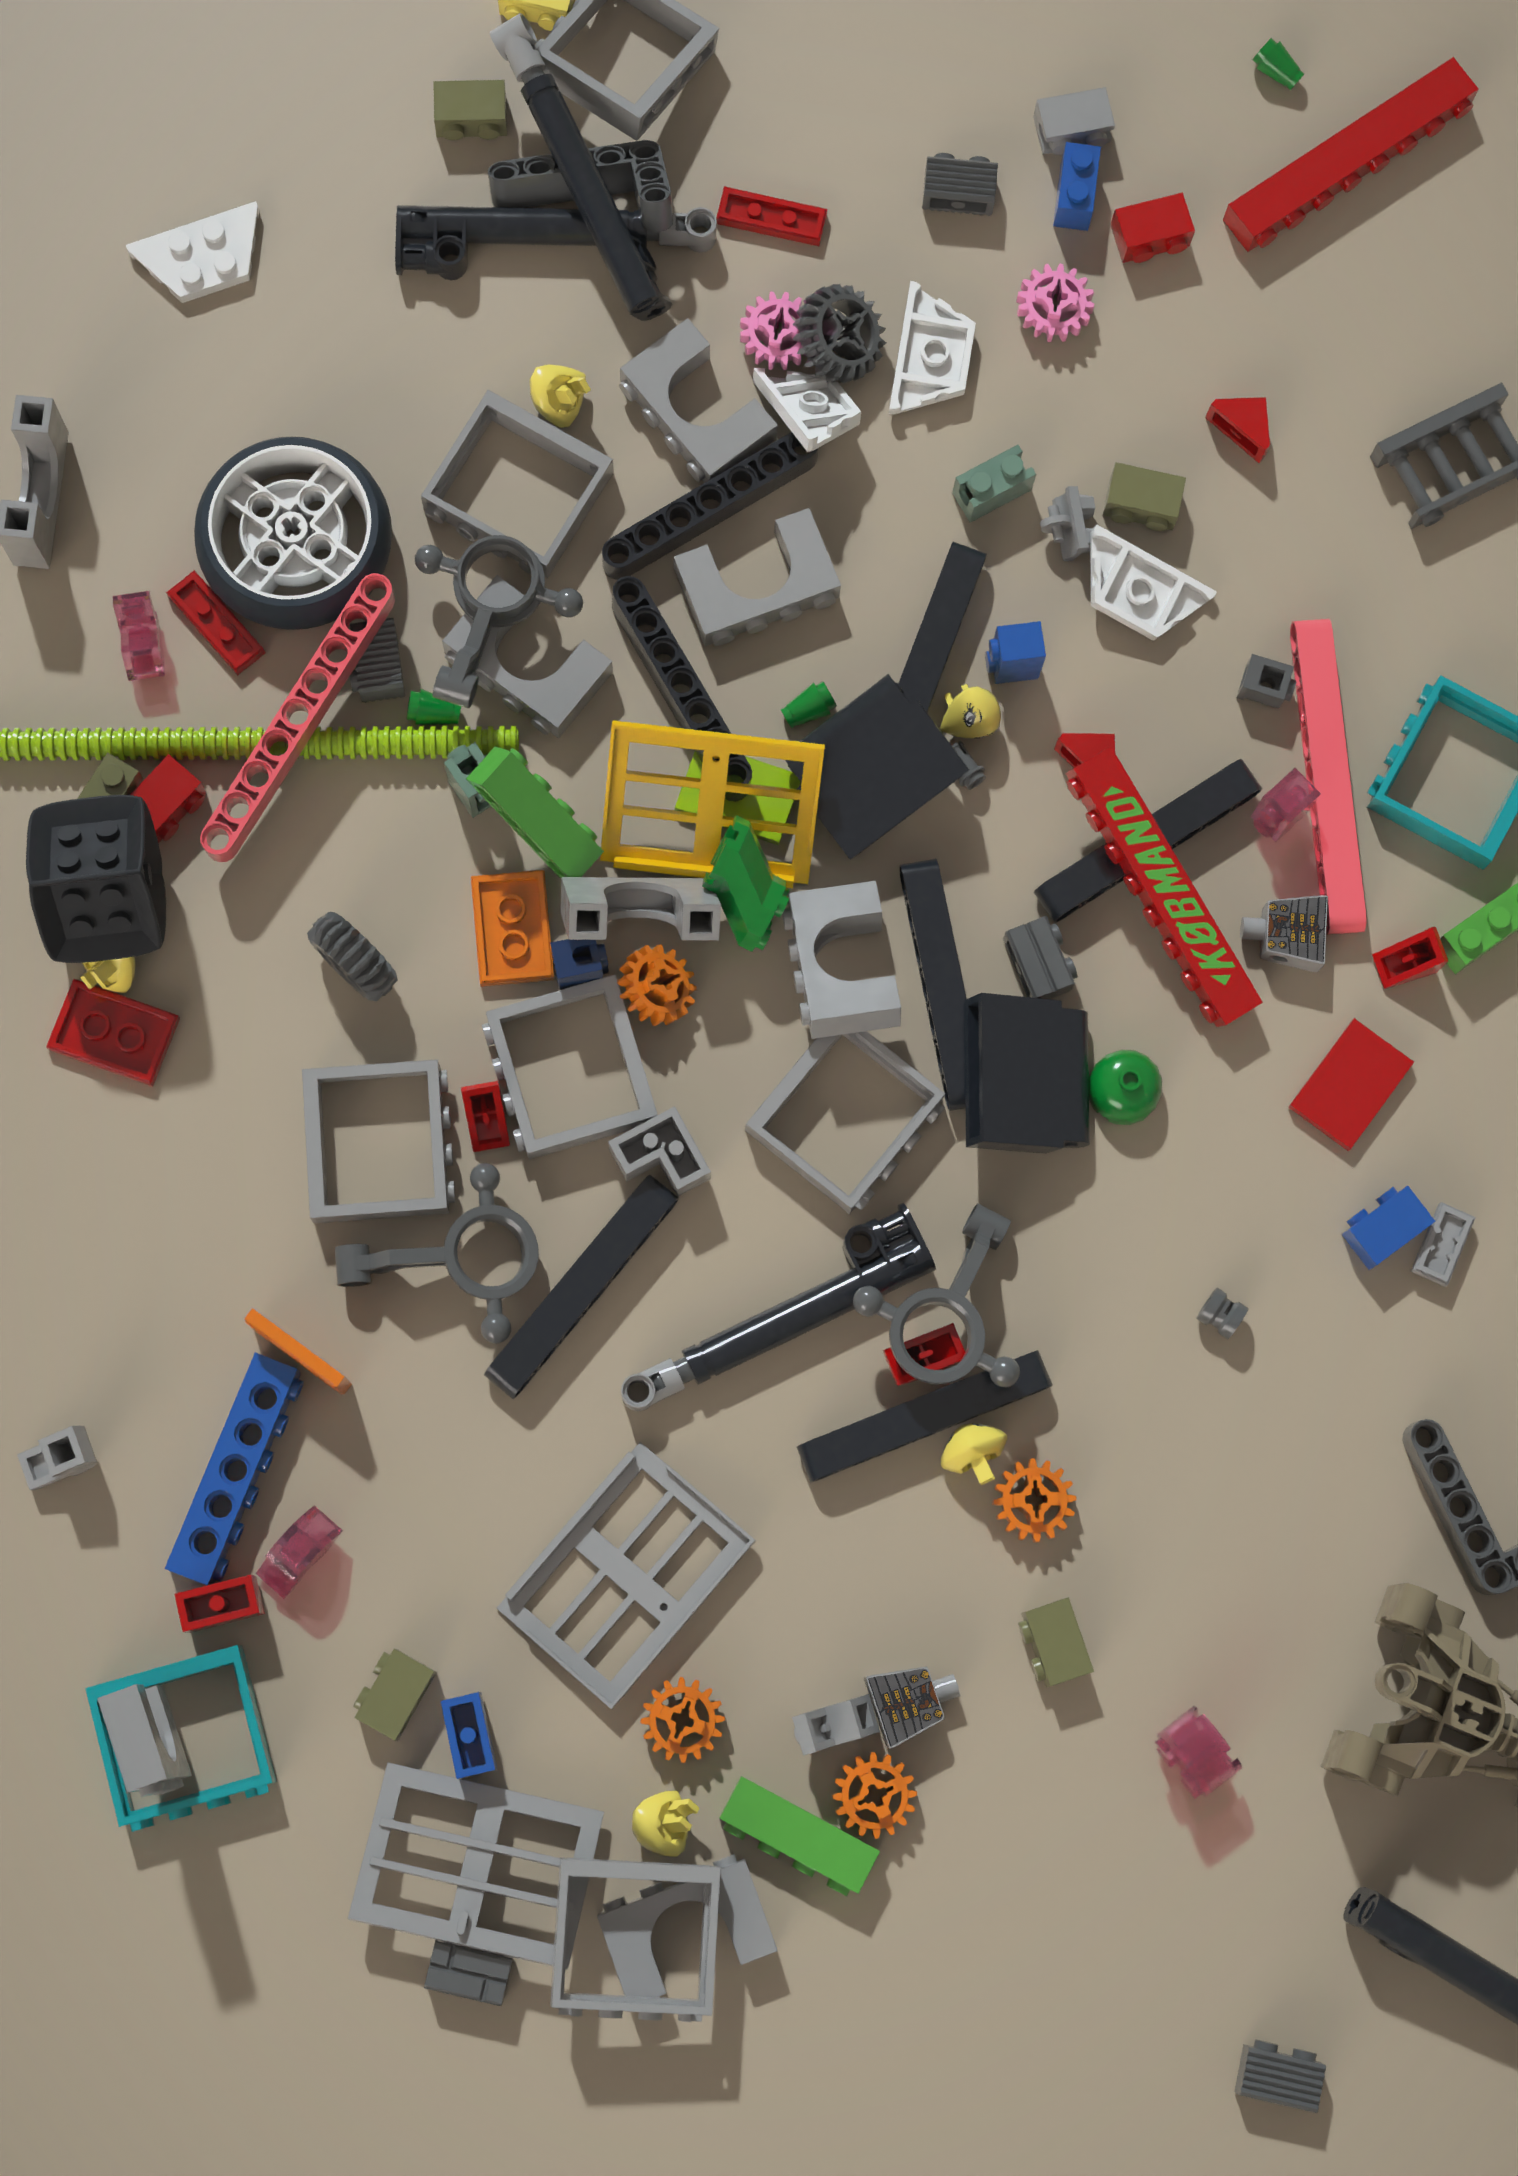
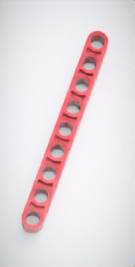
M372 573L361 580L203 828L200 842L212 860L227 862L238 853L391 612L395 603V595L389 579L384 575ZM381 588L386 591L385 597L379 601H373L368 598V594L373 589ZM355 619H363L367 622L366 627L359 632L348 629L349 624ZM337 649L345 650L348 653L341 662L334 663L329 660L330 654ZM314 681H326L328 686L323 692L315 694L309 691L310 685ZM296 711L308 713L307 720L302 724L295 725L290 723L289 720ZM283 741L288 744V749L284 754L280 756L270 754L271 746L274 743ZM263 772L269 775L265 785L261 787L250 785L251 778L255 774ZM243 803L249 806V810L244 817L233 818L230 816V812L235 805ZM226 835L229 837V841L223 849L215 850L211 848V841L215 836Z
M1330 619L1292 621L1290 643L1296 680V695L1320 895L1328 896L1326 935L1365 932L1366 908L1332 624Z

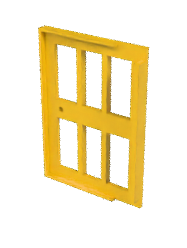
M613 720L601 849L604 852L600 856V861L614 862L613 868L704 878L706 872L711 873L714 867L710 863L720 844L722 826H733L735 817L723 816L725 793L732 792L799 800L797 824L754 819L746 820L750 821L753 830L795 835L792 863L768 860L767 862L774 875L786 880V888H793L794 883L808 884L825 745ZM629 742L704 750L701 779L627 770ZM730 754L804 762L801 790L727 782ZM626 780L700 789L697 813L624 805ZM623 815L696 823L693 852L620 844Z

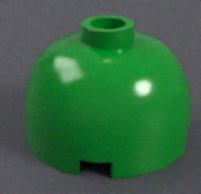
M1119 1050L1105 1055L1095 1064L1089 1076V1100L1091 1106L1097 1113L1109 1119L1108 1121L1113 1124L1132 1125L1143 1121L1156 1109L1162 1096V1077L1158 1067L1148 1056L1136 1050Z

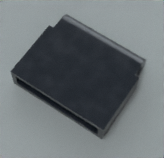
M889 674L799 741L825 745L817 816L850 860L970 771L916 698L910 702L904 695L903 689L897 682L895 683ZM785 760L790 770L802 783L804 762Z
M980 993L965 1000L967 1148L1047 1154L1062 1148H1080L1090 1145L1087 1011L1062 1008L1061 1000Z

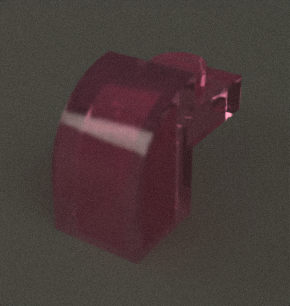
M150 591L113 596V608L121 634V654L128 681L165 676L161 630L157 612L154 611Z
M314 1505L278 1539L265 1555L266 1560L255 1574L285 1599L295 1589L309 1568L327 1553L343 1530Z

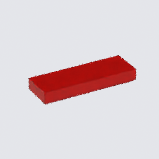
M724 186L716 221L718 225L819 247L828 209Z
M195 570L166 592L168 598L237 676L266 653L264 648Z

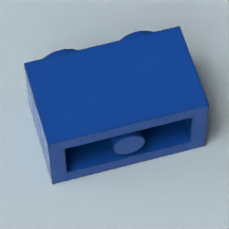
M1071 142L1065 143L1060 165L1053 227L1088 231L1094 209L1100 146Z
M1041 621L997 626L994 638L989 640V651L985 652L987 672L994 673L995 684L1039 678L1046 658Z
M1393 1186L1376 1199L1380 1206L1370 1214L1364 1208L1346 1221L1351 1228L1341 1235L1368 1270L1377 1266L1436 1222L1409 1186H1406L1399 1192Z
M482 1692L440 1701L456 1778L459 1779L497 1770Z

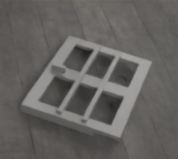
M639 1442L632 1452H628L505 1594L506 1598L497 1609L613 1710L756 1540L669 1465ZM643 1469L663 1486L667 1492L617 1549L597 1532L593 1526ZM675 1497L692 1511L696 1517L646 1574L627 1558L625 1553ZM704 1522L727 1541L728 1544L678 1602L653 1579L700 1524ZM576 1548L600 1570L555 1623L548 1628L524 1606L571 1551ZM608 1576L628 1596L578 1654L556 1634L601 1581ZM636 1601L661 1623L611 1681H608L585 1659Z
M387 1763L348 1920L553 1967L554 1944L477 1927L485 1892L557 1908L556 1898L487 1883L494 1853L558 1868L560 1865V1858L497 1844L504 1810L580 1827L574 1858L594 1859L604 1812ZM405 1787L478 1804L470 1837L395 1821L394 1816L401 1788ZM391 1829L467 1846L460 1877L385 1860L384 1855ZM381 1868L457 1885L450 1919L445 1920L373 1903ZM572 1876L565 1970L569 1968L589 1877Z

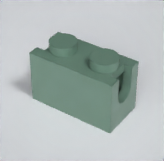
M1019 445L1002 452L955 478L952 494L970 523L1032 490L1036 473L1032 467L1025 470L1021 459L1023 451ZM971 492L974 498L969 499L966 493Z
M475 742L468 747L461 745L448 754V760L444 762L448 783L469 814L474 818L491 807V805L475 790L466 778L485 756Z

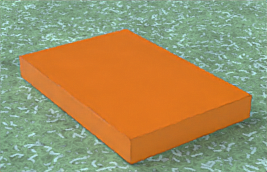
M545 870L471 876L480 987L554 980Z
M253 1308L244 1318L246 1320L245 1323L255 1332L340 1395H345L351 1387L352 1383L344 1375Z

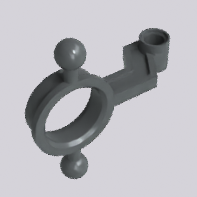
M493 535L479 539L471 544L458 560L443 556L442 551L434 545H424L415 554V564L421 572L434 574L440 570L454 575L453 587L458 604L474 620L466 644L457 652L452 668L442 665L438 672L433 688V698L468 709L471 707L479 683V676L475 674L492 627H508L524 621L535 612L541 602L555 606L556 611L561 616L567 618L575 617L583 608V598L577 590L565 588L557 592L545 588L544 571L538 557L525 544L509 536ZM494 551H505L518 556L526 563L531 572L530 587L524 597L515 604L502 608L489 607L478 602L470 594L466 585L467 574L472 564L484 554Z
M482 1163L475 1166L470 1174L471 1185L479 1192V1206L468 1210L453 1223L445 1238L444 1247L389 1249L370 1254L369 1245L367 1244L335 1247L337 1286L355 1287L369 1285L372 1283L371 1274H383L403 1268L446 1266L451 1279L460 1289L471 1296L486 1300L487 1316L482 1321L481 1333L488 1342L497 1344L504 1342L511 1333V1323L502 1312V1299L517 1293L532 1278L538 1263V1242L531 1226L521 1215L509 1208L495 1205L494 1190L500 1183V1174L495 1166L489 1163ZM480 1222H495L505 1226L515 1235L520 1244L522 1258L520 1268L511 1281L499 1286H485L476 1283L464 1273L458 1261L457 1248L461 1235L468 1227Z
M978 1203L973 1208L963 1228L962 1233L971 1239L964 1251L962 1264L949 1289L928 1288L918 1291L909 1296L898 1308L884 1301L882 1293L873 1286L861 1287L853 1297L854 1308L859 1314L867 1317L877 1314L891 1321L889 1341L896 1361L905 1372L922 1382L930 1384L954 1382L968 1374L975 1366L989 1372L991 1380L1000 1387L1014 1385L1020 1376L1019 1365L1014 1359L1006 1356L996 1359L983 1352L985 1346L984 1324L977 1309L965 1298L989 1247L994 1250L999 1247L1011 1223V1220ZM926 1305H939L952 1310L960 1317L967 1331L968 1344L963 1358L957 1365L945 1370H931L919 1365L911 1358L904 1345L903 1330L908 1316L914 1310Z

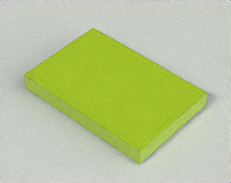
M694 752L686 777L701 779L702 762L697 753ZM746 757L752 769L751 784L797 789L800 786L801 781L793 772ZM738 775L727 776L728 782H744ZM682 787L675 805V811L697 813L700 789ZM747 794L745 798L736 802L725 799L723 816L736 817L738 815L745 819L787 823L794 800ZM754 830L757 839L779 846L783 833Z

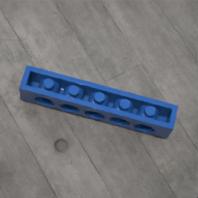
M256 1352L254 1353L164 1569L204 1585H211L215 1581L221 1582L230 1562L225 1559L231 1544L237 1545L244 1530L245 1524L240 1523L245 1508L251 1510L259 1493V1488L255 1487L260 1472L267 1473L272 1463L274 1452L270 1451L274 1438L275 1436L281 1438L288 1424L289 1416L284 1415L290 1400L296 1402L301 1393L304 1381L299 1379L301 1372L298 1369ZM265 1390H274L277 1395L275 1405L270 1409H260L258 1406L259 1395ZM251 1425H258L262 1430L260 1441L255 1445H246L243 1441L245 1429ZM235 1461H244L247 1466L245 1477L240 1481H231L228 1476L230 1465ZM220 1497H228L232 1503L230 1513L222 1518L216 1517L213 1512L214 1502ZM211 1532L217 1539L216 1548L209 1554H203L198 1548L199 1538L203 1534Z

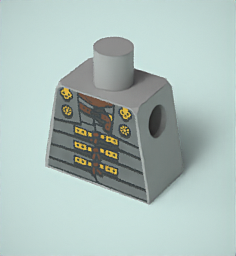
M1320 895L1267 901L1262 908L1261 918L1242 917L1240 938L1260 940V958L1263 960L1310 972H1319L1325 965L1328 896Z
M927 1666L864 1677L887 1748L896 1747L944 1720L945 1716L940 1703L961 1696L953 1674L932 1681Z

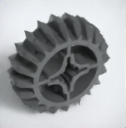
M833 284L828 287H821L815 293L807 296L803 300L805 305L800 306L796 311L800 318L795 320L793 326L800 333L796 334L793 340L801 342L802 345L797 354H805L808 358L805 366H815V376L821 377L825 375L827 382L838 380L839 383H847L863 378L866 373L871 372L876 367L875 362L879 361L883 356L879 349L883 348L887 343L880 337V334L886 328L879 326L877 321L882 314L872 311L875 301L865 302V291L854 293L853 285L841 287L840 284Z
M326 913L307 932L308 940L321 957L347 983L368 1000L378 1001L393 989L392 986L398 981L396 971L367 938L337 913Z

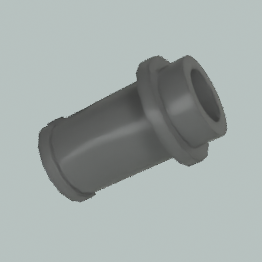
M963 742L954 743L952 747L970 769V771L960 777L959 784L971 790L986 779L983 773L985 768L982 765H977L964 747Z

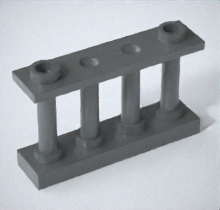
M1502 382L1376 444L1370 455L1376 468L1387 463L1390 466H1395L1419 508L1408 522L1411 529L1421 524H1424L1425 527L1431 526L1444 517L1443 513L1514 478L1518 480V443L1500 414L1502 411L1501 406L1509 395ZM1482 418L1483 421H1488L1512 462L1495 472L1469 429L1471 422ZM1451 433L1452 436H1457L1481 477L1464 487L1438 444L1440 437ZM1418 448L1421 451H1426L1450 493L1433 502L1407 459L1409 452Z

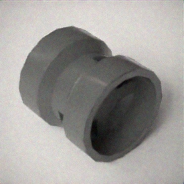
M1217 1287L1203 1305L1196 1319L1205 1325L1212 1324L1217 1327L1218 1333L1229 1339L1244 1319L1249 1308L1240 1302L1233 1303L1227 1298V1293Z

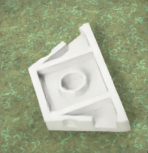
M255 201L127 244L126 248L132 259L138 260L149 270L151 276L159 283L167 286L170 293L181 303L250 280L252 269L251 257L256 241L257 218H259L258 205Z
M910 281L889 408V414L892 415L962 396L966 388L976 323L964 314L953 311L951 306L942 299L938 298V300H935L922 291L921 285L914 281Z
M754 368V384L807 452L814 451L860 425L861 410L837 381L827 382L825 375L820 377L815 376V374L787 371L786 378L767 377L765 368Z
M1095 525L1090 532L1091 607L1154 641L1215 597L1217 591L1099 525Z

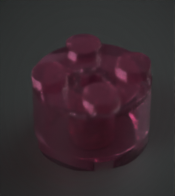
M1192 1706L1157 1733L1158 1740L1155 1741V1744L1158 1747L1156 1749L1158 1754L1170 1768L1175 1764L1181 1771L1179 1773L1182 1777L1181 1782L1194 1799L1199 1795L1207 1797L1242 1769L1238 1758L1232 1761L1226 1752L1231 1748L1204 1714L1198 1717V1709L1195 1706Z

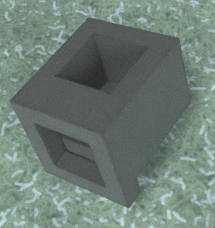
M1252 654L1246 664L1236 698L1241 700L1246 698L1279 709L1284 700L1290 701L1296 686V680L1291 679L1294 666ZM1267 682L1271 684L1272 689L1261 686V683Z

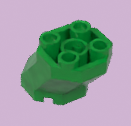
M736 815L733 820V826L730 825L712 858L710 864L714 867L711 873L706 872L702 887L716 893L738 945L753 952L755 947L763 950L772 933L770 929L772 925L771 920L773 916L780 918L789 901V897H787L789 889L786 888V880L772 873L750 821Z

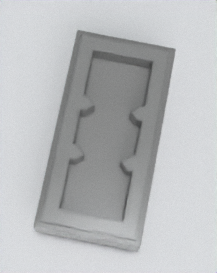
M1440 1202L1433 1215L1436 1222L1428 1227L1410 1272L1445 1287L1449 1284L1476 1217Z

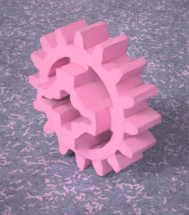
M1060 263L1057 271H1052L1049 264H1045L1043 274L1034 269L1031 271L1030 280L1023 279L1020 288L1022 291L1018 292L1016 300L1017 303L1021 304L1018 306L1017 315L1021 317L1026 316L1023 323L1025 329L1031 326L1035 327L1034 337L1037 338L1043 332L1047 334V342H1051L1054 335H1059L1061 341L1064 342L1069 331L1074 336H1078L1081 326L1087 327L1089 324L1090 316L1088 314H1092L1095 303L1091 302L1094 291L1093 289H1085L1088 281L1086 277L1079 280L1075 278L1077 269L1073 268L1069 273L1064 272L1063 264ZM1055 294H1057L1056 301H1058L1056 312L1053 311V298Z
M770 292L768 301H764L760 296L756 297V308L747 305L745 312L747 317L741 318L740 328L743 330L740 332V342L747 343L745 345L746 355L756 353L755 364L759 365L763 360L768 361V370H772L775 363H780L783 371L787 370L788 361L792 360L797 366L801 364V354H797L802 345L801 342L793 340L800 331L793 326L795 321L791 316L796 320L800 318L796 311L802 304V298L798 297L791 302L789 301L788 292H784L782 299H777L775 293ZM782 322L781 333L778 334V338L775 340L776 328L778 329L779 323ZM760 341H763L767 347L761 344Z

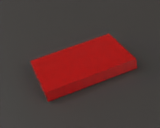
M73 979L46 1048L153 1087L180 1017L179 1015L97 986L89 989L83 981Z
M1354 1018L1288 1108L1349 1151L1411 1068L1414 1061Z

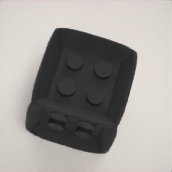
M132 795L98 796L54 802L34 809L28 822L26 872L33 914L41 940L49 957L56 962L85 963L140 956L160 949L163 945L166 931V889L162 875V857L150 811L143 798Z

